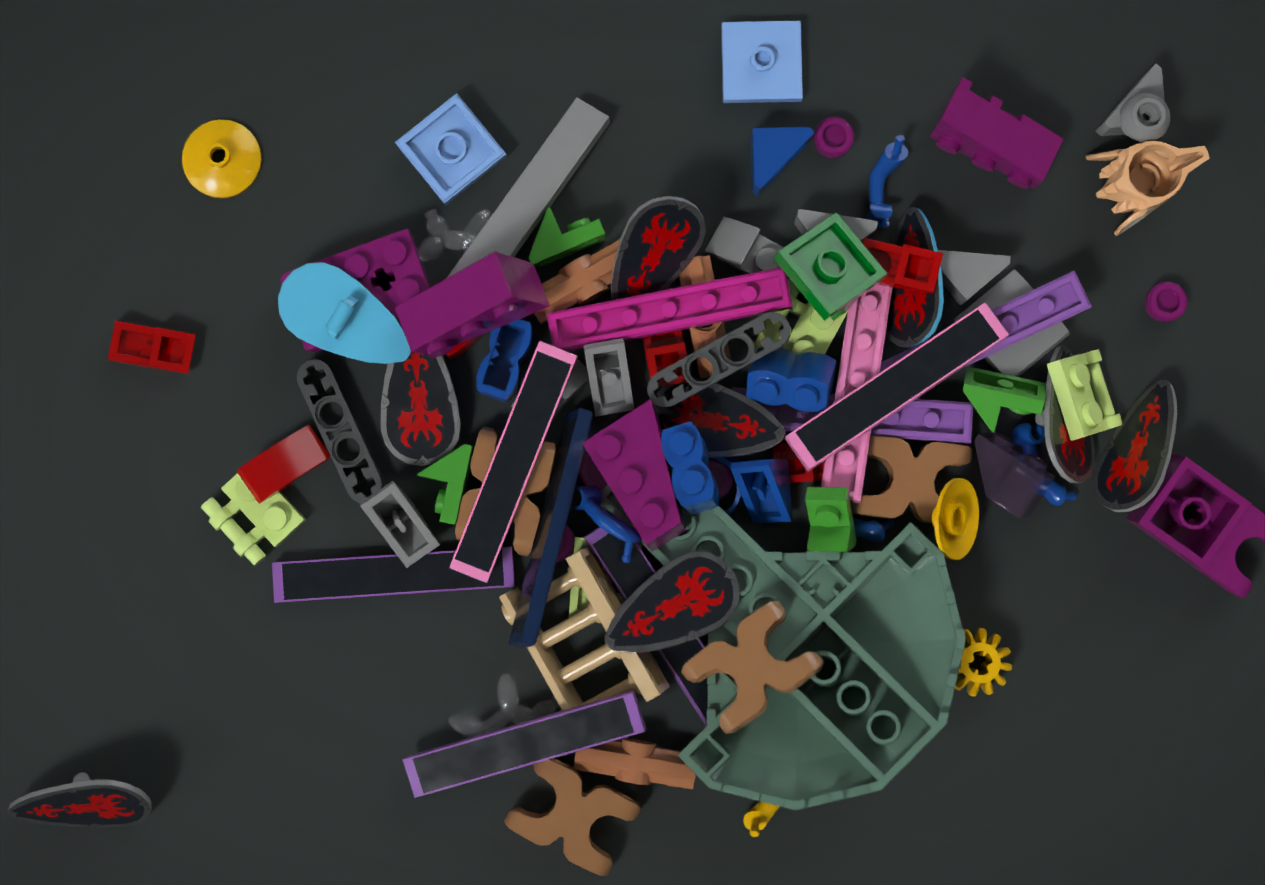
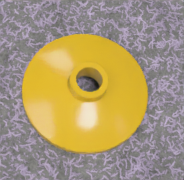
M214 120L199 126L189 136L183 148L182 165L187 179L198 191L210 197L230 198L243 193L254 183L261 168V150L256 138L246 127L234 121ZM216 150H224V160L218 163L213 162V153Z
M954 478L944 486L937 505L932 512V525L935 528L938 547L944 556L951 560L962 559L969 553L976 539L979 525V504L975 489L968 480L963 478Z

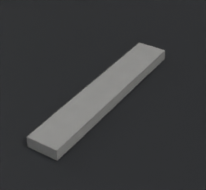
M576 98L448 277L493 252L515 257L545 215L547 208L553 204L608 127L610 117L581 99Z

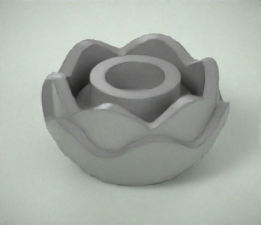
M1136 94L1129 98L1120 109L1123 133L1140 143L1157 140L1169 128L1171 120L1170 110L1165 101L1155 94ZM1143 114H1147L1149 120H1144Z

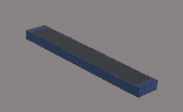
M578 408L566 414L508 645L519 648L536 645L585 449L582 443L587 440L593 417L591 411Z

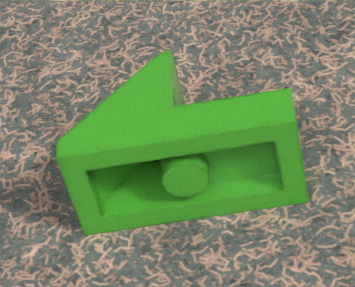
M549 206L528 257L529 261L534 264L537 270L606 240L605 231L600 220L597 219L590 222L589 218L580 219L567 226L569 232L562 234Z
M967 366L963 392L991 432L994 433L1001 406L1007 407L1018 414L1027 415L1035 413L1041 415L1045 403L1046 383Z
M462 445L417 474L419 477L448 483L446 490H439L436 500L435 513L441 514L439 522L456 525L460 503L466 493L471 470L470 463L474 447L471 445Z
M807 487L805 501L810 521L808 552L850 551L856 546L857 538L848 487Z

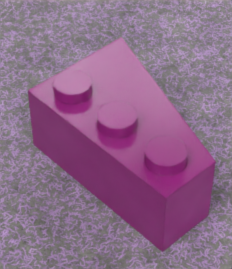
M962 77L949 95L929 137L936 140V146L943 151L951 154H957L959 151L971 157V163L976 167L988 172H992L995 169L1007 175V181L1019 188L1028 189L1030 186L1035 189L1043 182L1064 139L1024 114L1017 117L1000 109L1003 101L995 96H990L989 100L986 101L970 91L973 83Z
M493 252L395 307L411 352L426 354L431 358H435L449 353L454 346L548 308L550 305L533 263Z
M650 399L582 444L644 543L653 552L686 531L680 502L677 500L673 490L670 464L667 462L661 446L662 431L658 412Z

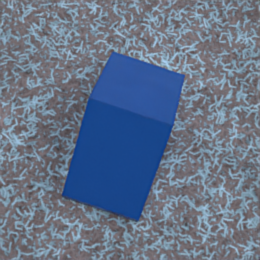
M810 127L752 129L750 136L752 192L757 197L812 141L815 132Z
M788 459L745 461L731 464L730 469L753 524L791 522L793 515Z

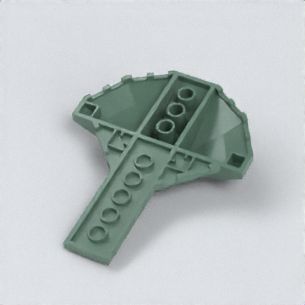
M607 485L601 491V503L614 516L619 515L622 521L636 530L609 485ZM680 504L686 531L653 552L646 546L643 539L641 543L664 566L678 556L695 551L708 552L723 559L734 571L739 584V603L728 621L720 628L708 633V645L715 641H724L733 647H738L736 630L739 623L771 601H780L785 608V618L768 636L767 649L769 654L776 660L788 662L805 652H814L819 654L824 664L819 672L791 693H780L771 687H767L768 706L765 712L740 730L731 734L723 732L719 725V718L721 713L727 710L736 700L738 690L736 682L732 676L724 673H717L707 677V726L678 756L710 789L792 810H800L881 791L947 724L966 637L962 628L944 554L911 522L882 551L853 553L765 552L719 506L690 515Z

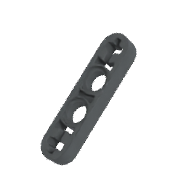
M768 312L652 376L647 388L649 398L660 407H670L686 400L782 347L791 336L790 322L785 316L776 312ZM771 319L775 324L781 322L784 327L779 332L781 339L775 342L771 337L760 341L759 343L764 347V350L757 353L754 341L746 334V331L753 327L754 335H758L766 330L764 322ZM735 338L744 340L749 348L747 357L740 362L730 360L725 352L728 342ZM698 358H706L713 366V373L706 381H698L691 375V364ZM682 367L684 378L693 389L686 392L685 384H682L672 391L673 399L669 400L666 396L659 397L656 393V390L661 387L659 380L664 378L666 382H672L680 378L675 370Z
M313 359L306 361L297 372L298 386L347 493L351 499L361 503L368 497L365 493L356 492L355 487L360 485V480L356 472H352L348 476L346 469L358 467L367 460L369 467L361 468L366 479L375 480L376 485L371 487L372 495L385 486L383 478L334 371L321 360ZM312 368L319 372L325 371L326 376L321 379L325 391L330 392L334 388L336 392L335 395L321 398L316 404L313 397L321 396L318 388L313 384L307 385L306 380L311 377L309 370ZM329 403H338L343 409V418L336 425H327L322 419V410ZM350 438L357 441L360 453L356 459L348 462L340 458L338 447L343 440Z

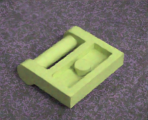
M1099 349L1047 364L1071 441L1123 425L1120 413L1115 414L1099 364L1102 361Z

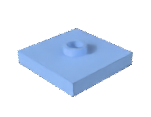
M801 21L722 22L723 103L801 102L803 99Z
M457 93L395 142L445 206L507 157L504 150Z

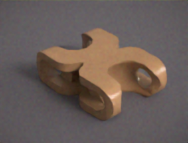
M486 426L479 431L470 463L472 474L482 483L499 443L498 433L494 428ZM543 442L513 517L515 524L513 546L514 550L522 556L528 557L532 552L541 516L539 507L529 500V496L542 493L548 488L557 452L556 445L553 442ZM481 488L469 490L462 497L455 528L456 539L459 541Z
M870 436L867 457L883 463L887 468L889 480L885 490L880 494L871 496L861 495L860 503L850 502L852 513L855 515L891 519L902 515L909 505L914 518L920 522L932 523V512L939 498L934 485L937 472L946 466H962L970 463L973 450L969 446L931 442L920 447L914 456L910 445L901 438Z
M771 601L739 623L736 630L738 647H733L724 641L712 642L686 662L682 668L681 673L686 680L694 683L701 682L717 673L729 674L734 678L738 687L736 700L727 710L721 713L719 718V725L725 734L735 733L765 712L768 706L767 687H771L780 693H791L819 672L824 664L819 654L814 652H805L788 662L776 660L769 654L767 649L768 636L785 618V608L780 601Z
M556 758L533 764L536 774L554 787L557 796L556 803L549 811L540 814L522 808H514L507 813L504 819L507 827L540 846L550 845L559 837H563L564 854L570 862L597 875H609L613 868L612 858L609 853L592 842L590 827L598 818L606 815L618 817L625 821H633L638 818L642 811L640 804L630 796L607 784H597L587 792H583V777L579 770L573 769V766Z

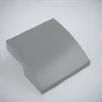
M1014 269L954 319V323L983 303H986L992 310L1034 289ZM1059 322L983 359L997 373L1019 377L1070 335L1069 330L1062 322Z

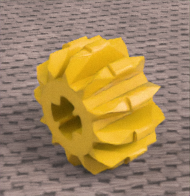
M978 628L975 638H973L972 633L968 629H964L966 639L955 689L961 690L968 683V695L977 696L980 686L986 695L993 694L991 680L1001 686H1004L1006 683L1004 677L998 674L1000 669L1005 671L1012 670L1011 664L1001 662L1000 659L1008 656L1011 651L1008 647L996 649L1001 641V636L998 634H993L987 640L986 629ZM975 652L976 655L985 656V661L980 664L981 671L979 672L977 669L969 668V663L974 661L973 653Z

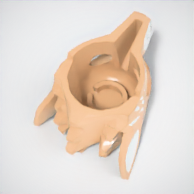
M1146 141L1126 149L1086 155L1087 160L1112 161L1108 166L1102 168L1099 173V179H1109L1096 192L1097 198L1118 202L1111 209L1114 214L1133 212L1114 231V235L1117 237L1173 197L1181 189L1187 175L1209 159L1206 147L1177 148L1159 141Z

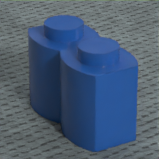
M519 319L491 331L489 339L490 353L483 359L477 373V390L481 395L505 403L510 402L515 396L521 381L520 365L529 356L533 345L534 335L530 322Z
M764 347L758 348L756 352L759 353L764 350ZM780 347L751 364L747 378L746 397L763 405L777 406L787 404L792 408L805 412L824 411L827 408L834 387L836 360L821 353L805 352L795 354L788 349Z
M687 422L663 429L661 446L667 462L673 468L672 486L677 500L690 515L717 508L720 498L719 488L714 476L708 469L709 454L707 445L693 423Z

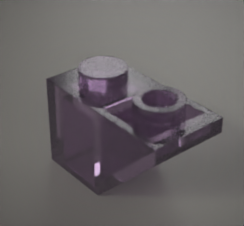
M997 431L993 434H978L974 443L986 497L1019 519L1029 517L1056 476L1046 470L1049 465L1039 457L1031 453H1027L1024 456L1013 449L1014 441Z

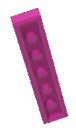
M776 268L547 313L552 346L570 352L584 349L583 345L621 338L627 341L761 315L768 312L792 309L793 306L787 275L782 268Z

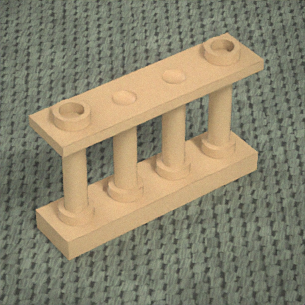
M589 546L566 558L569 564L568 572L551 581L546 603L577 586L578 588L582 587L589 600L588 607L545 632L540 627L536 645L527 647L560 705L561 711L632 690L639 695L642 694L646 702L661 695L670 686L651 652H618L609 649L605 644L569 665L562 666L552 646L594 622L602 623L607 632L611 620L623 604L606 572ZM518 587L499 597L503 604L501 607L503 615L512 626L521 595ZM615 657L618 659L622 658L629 671L628 678L583 703L571 681Z

